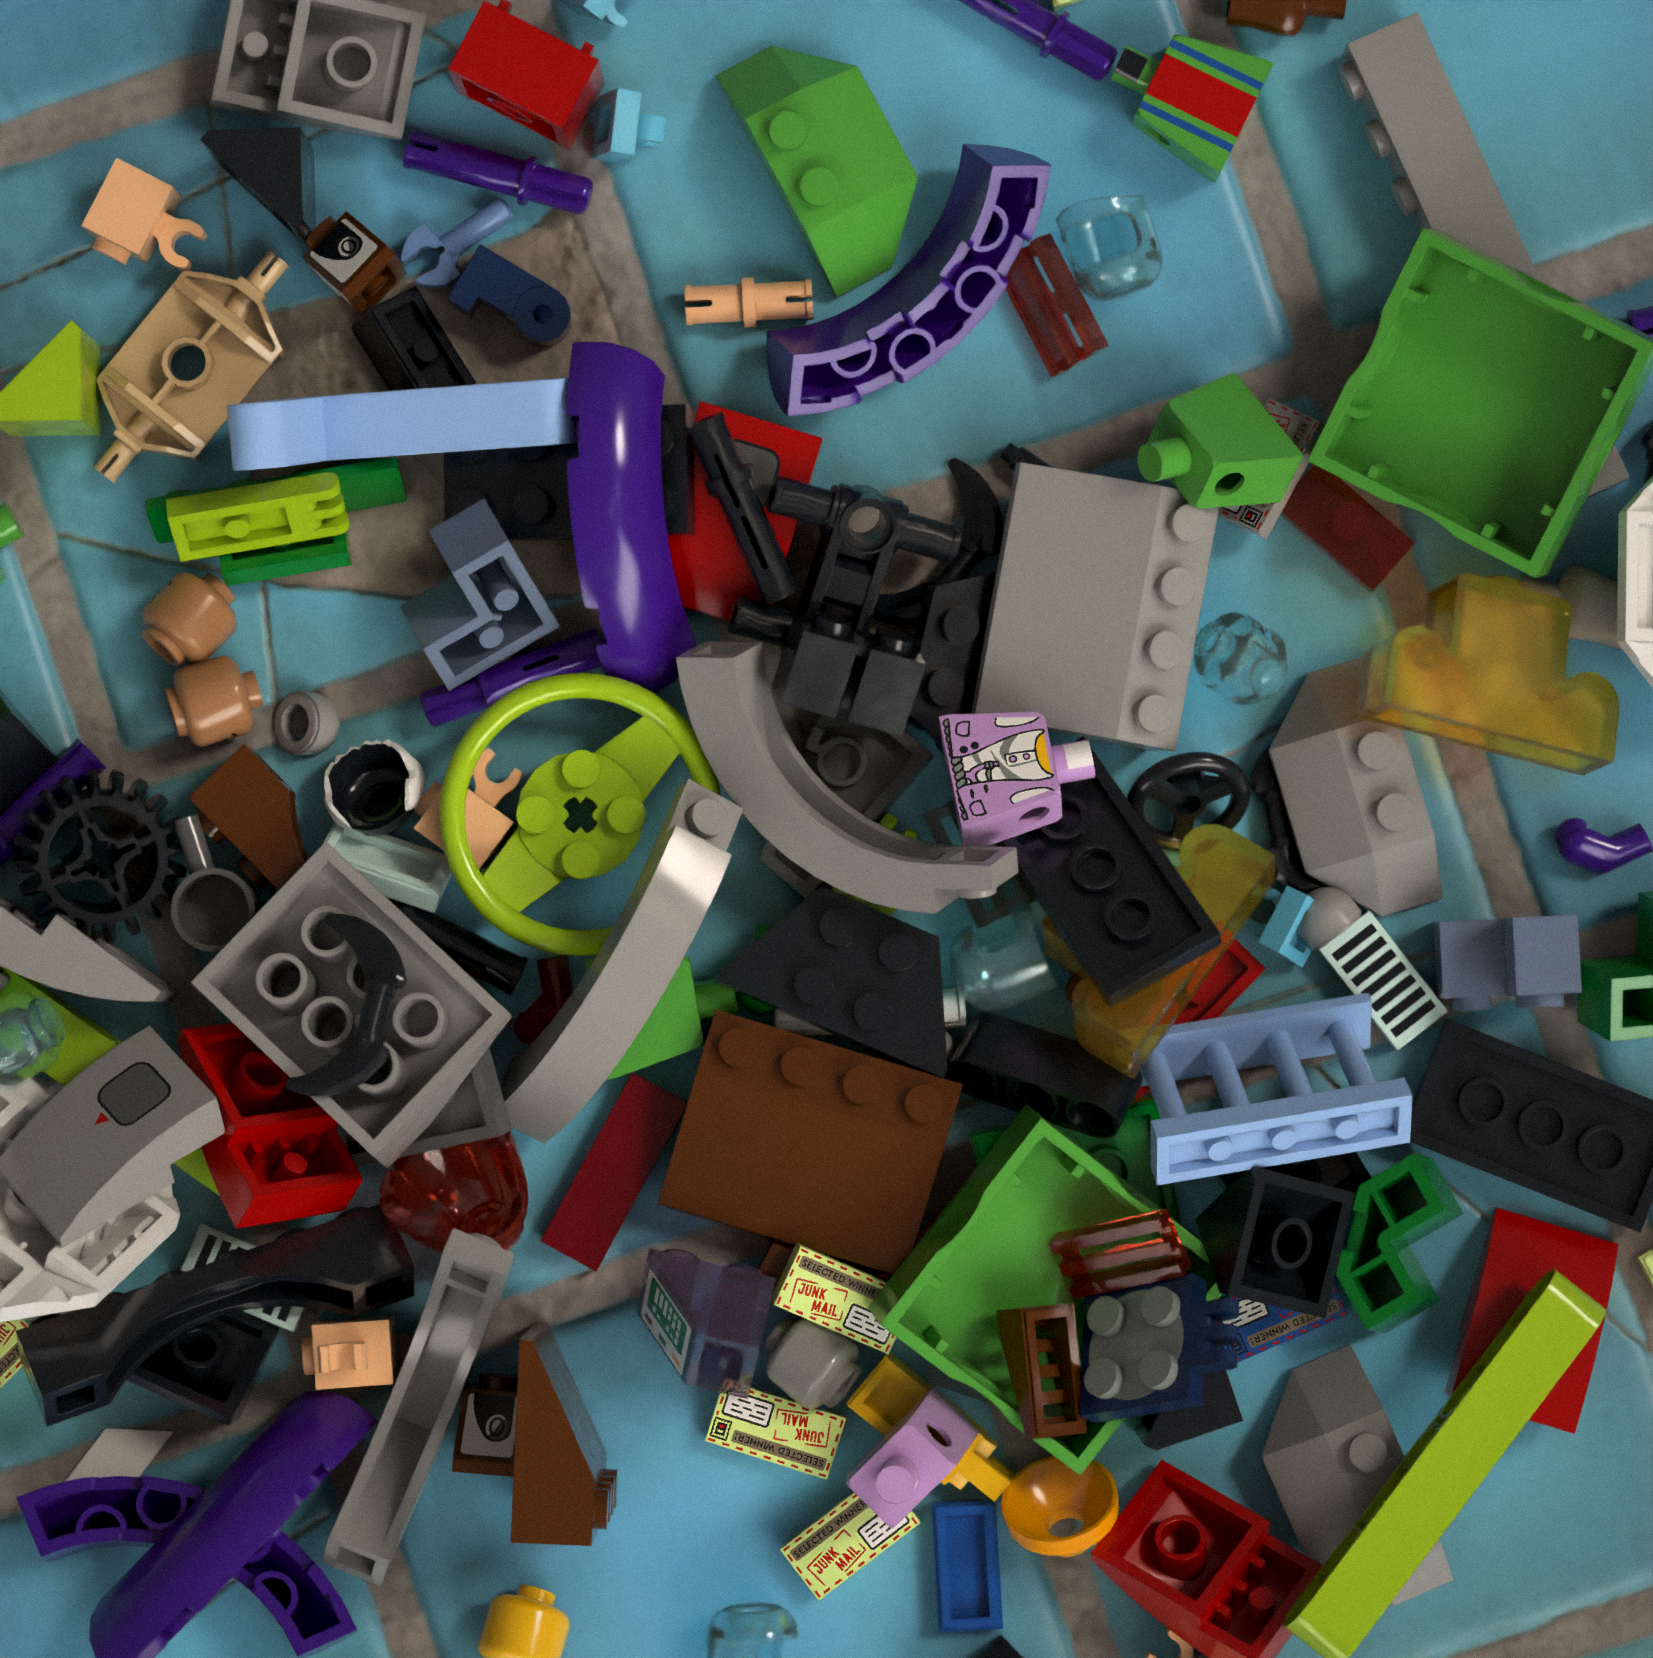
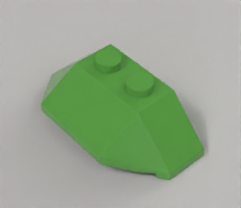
M769 46L716 75L720 87L835 297L839 298L891 270L918 176L858 66Z

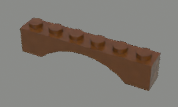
M243 744L188 797L199 808L194 815L198 814L202 830L217 844L227 837L243 854L236 864L262 890L271 883L279 891L308 861L298 825L296 794L252 747ZM468 974V975L471 976L485 991H487L472 975ZM511 1017L495 1040L516 1021L513 1017Z

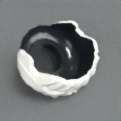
M377 739L373 742L365 740L360 748L350 747L346 754L337 755L335 762H331L326 769L324 775L325 806L331 819L341 827L352 828L366 836L389 834L402 826L414 812V808L419 804L423 796L426 776L421 764L397 743L389 739L383 742Z

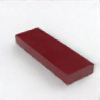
M632 1072L540 1241L597 1272L685 1111L687 1101Z

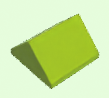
M71 320L0 392V429L10 436L101 435V393L96 382V378L101 373L100 345L74 321Z

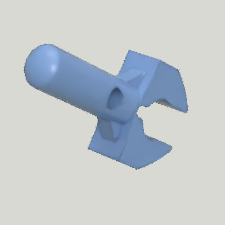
M496 199L447 233L431 231L424 222L409 232L403 246L401 263L403 266H406L427 250L435 252L444 250L440 254L439 264L436 268L427 271L415 279L414 282L418 287L447 289L456 283L461 276L457 270L461 253L512 220V210L503 199Z

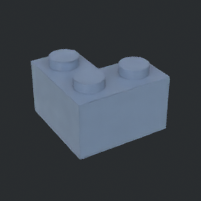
M485 499L478 501L429 530L453 575L404 603L400 608L423 651L449 691L560 627Z
M1578 914L1431 923L1435 995L1438 999L1452 998V1011L1491 1009L1490 997L1516 996V1008L1565 1006L1564 993H1582Z

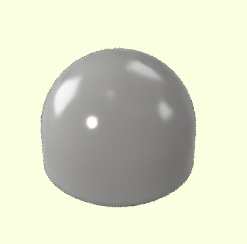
M295 691L285 696L277 708L274 722L275 734L279 744L286 752L294 755H316L327 750L335 742L340 730V717L334 704L325 696L314 692ZM304 708L308 715L309 724L305 736L299 739L291 729V719L299 709Z
M1320 887L1306 894L1313 898L1314 901L1303 916L1297 931L1311 951H1318L1361 918L1360 914L1362 911L1353 899L1342 890L1333 887Z

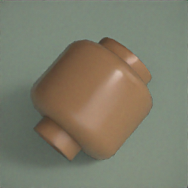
M180 572L144 606L142 618L146 628L141 632L142 637L158 656L174 667L178 668L182 663L190 665L208 660L237 629L236 616L230 606L234 602L235 597L220 579L210 573L200 578L191 573Z
M227 655L177 669L173 677V686L164 688L169 711L178 737L188 735L191 742L199 747L209 746L248 734L254 722L252 710L263 707V700L254 671L241 673L236 661Z

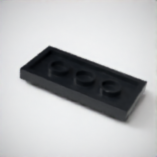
M687 404L662 405L661 471L668 536L695 535L694 445L690 436L685 431L687 426L694 423V407ZM567 443L445 452L444 521L478 501L485 499L510 542L573 539L568 495L567 461L571 458L579 457L578 444Z
M1081 737V738H1079L1078 740H1076V741H1074V742L1082 741V740H1086V739H1085L1084 737ZM1091 748L1095 778L1059 784L1063 817L1057 822L998 842L1000 847L1017 848L1018 874L1108 1007L1111 1008L1221 945V933Z
M1444 1020L1412 1102L1410 1142L1641 1233L1653 1202V1100L1452 1020Z

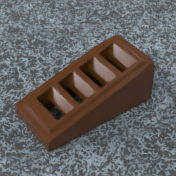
M1074 1303L996 1310L999 1336L1026 1440L1087 1433L1086 1419L1080 1417L1081 1369ZM1036 1326L1040 1328L1042 1339H1036ZM1039 1352H1046L1049 1364L1039 1365ZM1053 1377L1056 1390L1042 1391L1040 1379ZM1060 1404L1063 1416L1044 1418L1043 1405Z

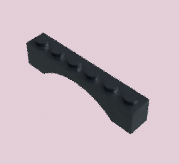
M386 1202L369 1208L354 1207L342 1212L335 1220L309 1229H290L279 1235L275 1241L249 1250H230L220 1255L212 1263L186 1272L182 1270L167 1272L159 1276L152 1284L126 1293L111 1292L95 1307L74 1310L63 1315L50 1314L39 1317L28 1327L16 1331L21 1364L45 1424L48 1427L109 1405L126 1379L152 1353L181 1333L205 1322L249 1309L281 1306L324 1309L356 1317L413 1297L414 1263Z

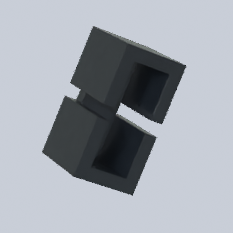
M816 611L813 619L795 614L772 683L779 702L836 718L840 706L841 708L849 709L846 716L848 722L903 736L926 666L918 649L912 646L913 640L902 633L885 628H877L874 635L861 632V635L853 633L850 630L852 623L849 620L827 612Z

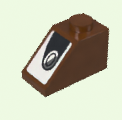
M347 211L337 221L332 216L327 217L311 232L305 241V244L310 248L302 256L307 265L360 316L367 309L377 305L407 274L397 255Z
M480 1373L479 1384L467 1383L463 1388L452 1472L514 1476L518 1376Z

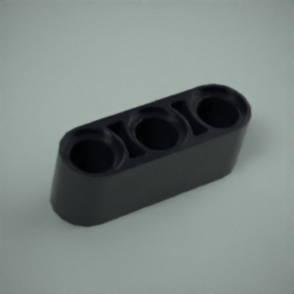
M980 1013L972 1017L948 1062L946 1073L949 1080L963 1084L961 1092L971 1097L1019 1113L1027 1104L1052 1124L1101 1139L1111 1138L1117 1134L1143 1081L1138 1068L1128 1059L1118 1054L991 1013Z

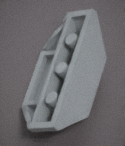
M1370 655L1307 673L1299 688L1300 690L1268 749L1304 873L1328 887L1342 890L1353 901L1380 917L1442 899L1432 825L1397 710Z
M1350 1344L1290 1370L1284 1392L1260 1455L1303 1554L1322 1565L1405 1457L1387 1415ZM1440 1539L1391 1604L1397 1605L1454 1580Z

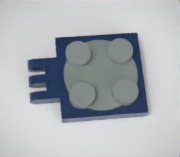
M1194 1273L1085 1292L1080 1417L1093 1423L1203 1406L1204 1374L1237 1368L1238 1353L1229 1349L1216 1350V1347L1238 1342L1237 1326L1217 1324V1322L1238 1318L1239 1302L1233 1299L1206 1301L1207 1280Z

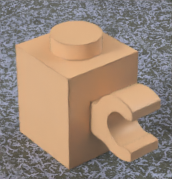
M118 158L115 159L81 225L92 237L96 238L91 248L120 264L126 265L130 256L147 264L159 242V249L164 259L172 267L182 271H190L193 264L185 257L176 254L174 248L176 240L183 235H192L198 240L205 241L208 236L196 222L172 216L181 199V195L172 185Z
M490 748L484 750L474 768L473 777L476 782V788L474 792L468 788L465 808L468 841L474 860L481 873L517 826L516 822L496 808L506 795L516 790L523 777V772L515 767L504 782L494 783L490 781L487 776V767L496 755ZM435 781L414 808V813L419 815L421 819L413 829L444 850L439 819L442 785Z
M394 1315L317 1321L311 1325L312 1336L302 1337L304 1374L315 1375L316 1390L394 1384L399 1374Z

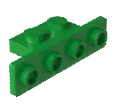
M364 458L349 465L320 470L311 468L300 469L290 475L261 480L241 479L233 481L226 486L203 490H176L162 497L147 499L145 506L156 541L158 543L173 542L174 539L167 519L166 499L324 472H332L338 476L341 486L340 492L344 498L346 512L401 503L407 500V495L397 458ZM348 531L336 536L219 555L221 574L226 586L352 565Z

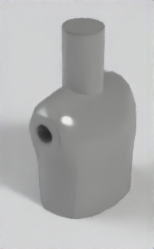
M1572 565L1565 569L1557 584L1528 575H1521L1515 598L1550 608L1549 626L1554 634L1570 639L1596 642L1618 650L1622 649L1617 643L1618 580L1607 577L1598 571L1577 565Z

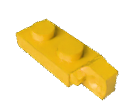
M890 1352L889 1355H884L846 1404L882 1435H885L932 1386ZM943 1396L979 1433L956 1467L941 1483L946 1485L950 1482L962 1490L969 1481L995 1502L1012 1482L1011 1478L1015 1474L992 1454L998 1444L987 1435L988 1432ZM927 1426L932 1437L941 1445L947 1446L941 1434L934 1428Z

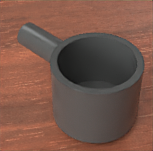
M197 814L173 822L176 825L175 830L190 875L179 884L173 895L171 918L177 933L189 945L203 951L220 952L261 909V902L257 891L245 877L233 871L214 867Z

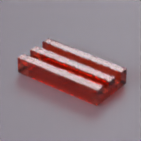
M1051 233L1039 236L1031 241L1030 245L1021 248L1006 275V278L1009 280L1006 291L1053 378L1069 371L1108 347L1109 344ZM1034 258H1038L1055 292L1050 291ZM1065 313H1067L1083 344L1082 347L1077 343L1063 316Z
M1167 1208L1058 1232L1048 1243L1053 1255L1060 1253L1063 1261L1059 1264L1063 1277L1071 1276L1073 1280L1069 1287L1073 1299L1181 1277L1191 1267V1262ZM1154 1232H1160L1162 1237L1161 1239L1138 1244L1128 1243L1119 1245L1110 1250L1082 1256L1078 1250ZM1168 1254L1170 1255L1168 1257H1163L1150 1261L1140 1262L1136 1264L1126 1265L1094 1273H1088L1089 1271L1103 1269L1107 1267L1117 1266L1121 1264L1131 1263Z

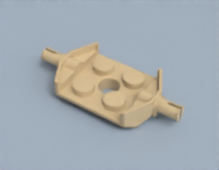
M269 249L266 251L267 253L246 279L240 276L237 280L209 273L184 270L96 378L103 401L117 428L113 433L117 439L93 467L115 484L117 478L137 454L141 455L143 451L199 462L203 458L200 453L228 420L227 405L241 404L278 356L283 358L286 355L264 301L267 299V292L290 266L281 258H278ZM187 346L201 349L206 359L202 374L190 381L177 379L171 370V361L174 354L179 349Z

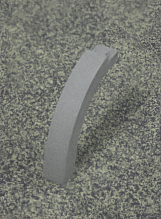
M703 642L676 657L681 691L690 722L702 751L719 782L733 802L743 808V815L763 837L787 858L816 878L845 893L874 904L903 911L936 914L959 897L976 899L994 895L997 892V887L1019 872L1016 847L947 845L910 838L866 818L833 793L806 763L783 725L767 679L762 642Z
M689 778L678 786L642 873L598 955L574 992L549 1025L524 1051L511 1060L500 1088L510 1125L513 1128L542 1143H546L561 1131L588 1103L622 1059L669 985L709 909L732 857L726 851L742 814V807Z
M453 1228L444 1247L426 1305L391 1395L327 1541L321 1562L380 1587L459 1405L463 1388L467 1385L514 1263L512 1262L514 1253L501 1248L492 1238L479 1233L467 1234Z

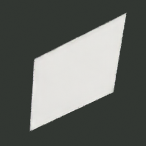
M105 1428L66 1481L88 1477H140L174 1431Z

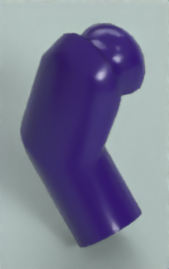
M1569 818L1561 822L1555 831V839L1560 845L1559 852L1564 859L1571 864L1596 874L1608 873L1653 852L1651 842L1640 823L1607 837L1595 830L1588 829L1585 820Z

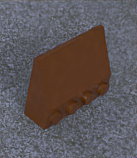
M715 1010L657 1205L795 1246L797 1242L831 1258L892 1276L913 1250L963 1084Z
M535 1322L519 1340L511 1543L592 1546L598 1529L607 1530L608 1522H610L613 1510L616 1508L618 1470L606 1469L607 1453L549 1323Z

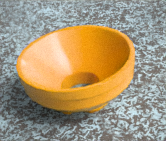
M1055 1456L1034 1461L1019 1470L1011 1478L1012 1482L1003 1492L1001 1499L1003 1519L1012 1538L1029 1551L1047 1556L1070 1557L1083 1553L1098 1543L1111 1530L1117 1520L1119 1511L1116 1482L1111 1472L1095 1460L1091 1461L1081 1475L1077 1474ZM1073 1518L1084 1523L1078 1532L1070 1536L1058 1537L1049 1533L1051 1526L1062 1519Z

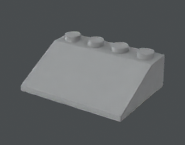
M1022 462L1016 463L971 714L1039 712L1045 716L1048 731L1146 751H1175L1219 507L1198 509L1191 506L1178 489L1167 486Z
M325 842L206 965L191 983L290 1078L302 1076L326 1065L351 1040L353 1029L358 1026L365 992H363L365 978L354 949L340 933L326 925L325 917L328 914L355 916L371 923L384 932L399 952L407 976L404 988L397 989L395 998L390 1001L383 1034L386 1036L384 1046L389 1049L390 1055L378 1071L361 1085L347 1092L332 1096L310 1097L363 1148L388 1169L433 1122L511 1019L512 1015L328 842Z

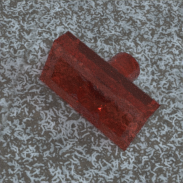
M1313 465L1296 485L1280 514L1370 593L1376 589L1415 544L1343 480L1316 465Z

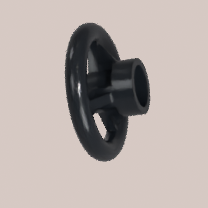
M1186 752L1165 758L1149 767L1133 783L1126 798L1162 850L1188 851L1204 847L1219 840L1240 822L1249 804L1250 787L1246 775L1232 760L1209 752ZM1204 771L1215 773L1219 776L1205 775ZM1231 794L1226 809L1215 820L1193 830L1195 817L1205 810L1207 804ZM1147 797L1169 806L1170 812L1173 815L1170 832L1159 830L1146 820L1144 804Z

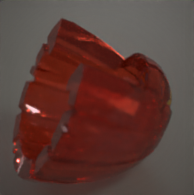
M511 1131L498 1137L399 1157L393 1163L395 1170H388L382 1180L379 1191L382 1197L379 1198V1204L387 1219L405 1236L431 1251L442 1255L453 1228L467 1234L479 1233L495 1240L501 1248L508 1251L521 1239L528 1209V1187L522 1157Z

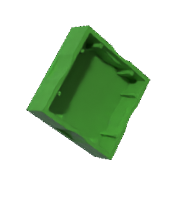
M1423 228L1381 311L1378 330L1371 348L1363 362L1348 378L1307 461L1386 502L1406 506L1427 515L1447 529L1454 537L1534 578L1547 575L1653 370V337L1437 229Z
M1026 1104L874 1298L868 1309L882 1327L951 1379L974 1388L995 1404L1007 1420L1025 1434L999 1336L996 1310L1074 1303L1080 1369L1082 1372L1085 1292L1194 1273L1207 1280L1206 1301L1217 1300L1222 1293L1219 1292L1201 1238ZM1036 1326V1339H1042L1040 1328ZM1039 1352V1365L1049 1364L1046 1352ZM1053 1377L1040 1379L1042 1391L1056 1390ZM1059 1403L1043 1405L1044 1418L1063 1416ZM1086 1419L1087 1433L1032 1440L1077 1474L1081 1475L1124 1419L1093 1423Z

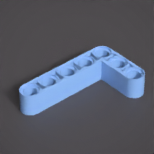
M569 377L312 396L227 405L233 471L256 470L331 460L577 443L576 417L567 414Z

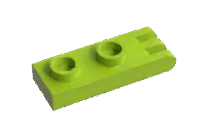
M332 472L166 499L167 519L180 562L336 536L347 532L350 528L348 513L345 511L344 498L340 492V482L338 476Z

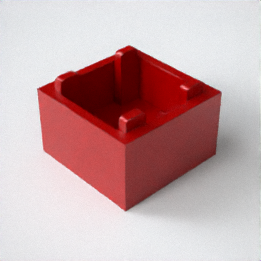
M484 0L448 68L457 92L570 151L605 85L600 62L592 56L595 51L594 45L585 41L581 50L510 14L512 9L511 2L501 0L498 7Z

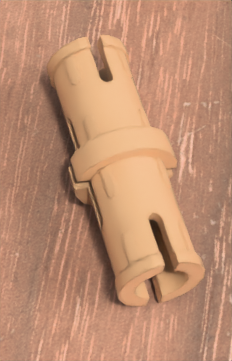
M754 277L741 278L742 284L684 285L686 303H712L711 306L685 307L687 326L743 321L744 328L757 327L756 321L813 320V301L786 302L788 298L812 297V279H805V281L755 283Z

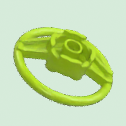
M565 673L548 676L526 683L496 700L478 716L459 741L449 761L440 795L439 819L444 852L457 884L470 903L493 926L525 945L561 955H598L614 926L593 930L563 929L537 922L523 915L520 911L566 878L581 880L602 876L626 861L640 840L642 826L645 822L646 811L642 803L679 754L689 770L692 781L722 796L719 780L702 751L693 727L673 706L652 691L633 682L603 674ZM578 698L612 702L643 716L594 753L587 750H576L571 753L556 755L536 768L519 792L515 813L517 829L482 875L474 860L468 841L465 820L466 797L474 768L488 744L505 726L520 715L538 706L554 701ZM574 798L578 804H581L586 799L593 804L595 810L590 817L595 826L590 832L586 833L581 826L575 833L566 828L564 822L567 820L569 813L563 806L568 800Z

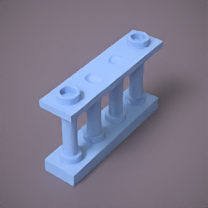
M1369 993L1119 1034V1055L1132 1062L1141 1072L1143 1079L1141 1086L1149 1085L1161 1118L1150 1121V1168L1156 1185L1250 1170L1253 1166L1263 1168L1410 1143L1412 1093L1406 1079L1399 1078L1376 1082L1362 1050L1370 1048L1372 1000ZM1336 1054L1350 1087L1313 1093L1300 1060ZM1274 1064L1287 1098L1250 1104L1237 1070ZM1212 1075L1224 1108L1187 1114L1175 1081Z

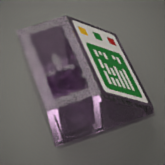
M649 1248L637 1313L685 1385L748 1399L776 1278L764 1276L758 1269L745 1264L735 1263L722 1266L701 1261L695 1254L682 1249L658 1251Z

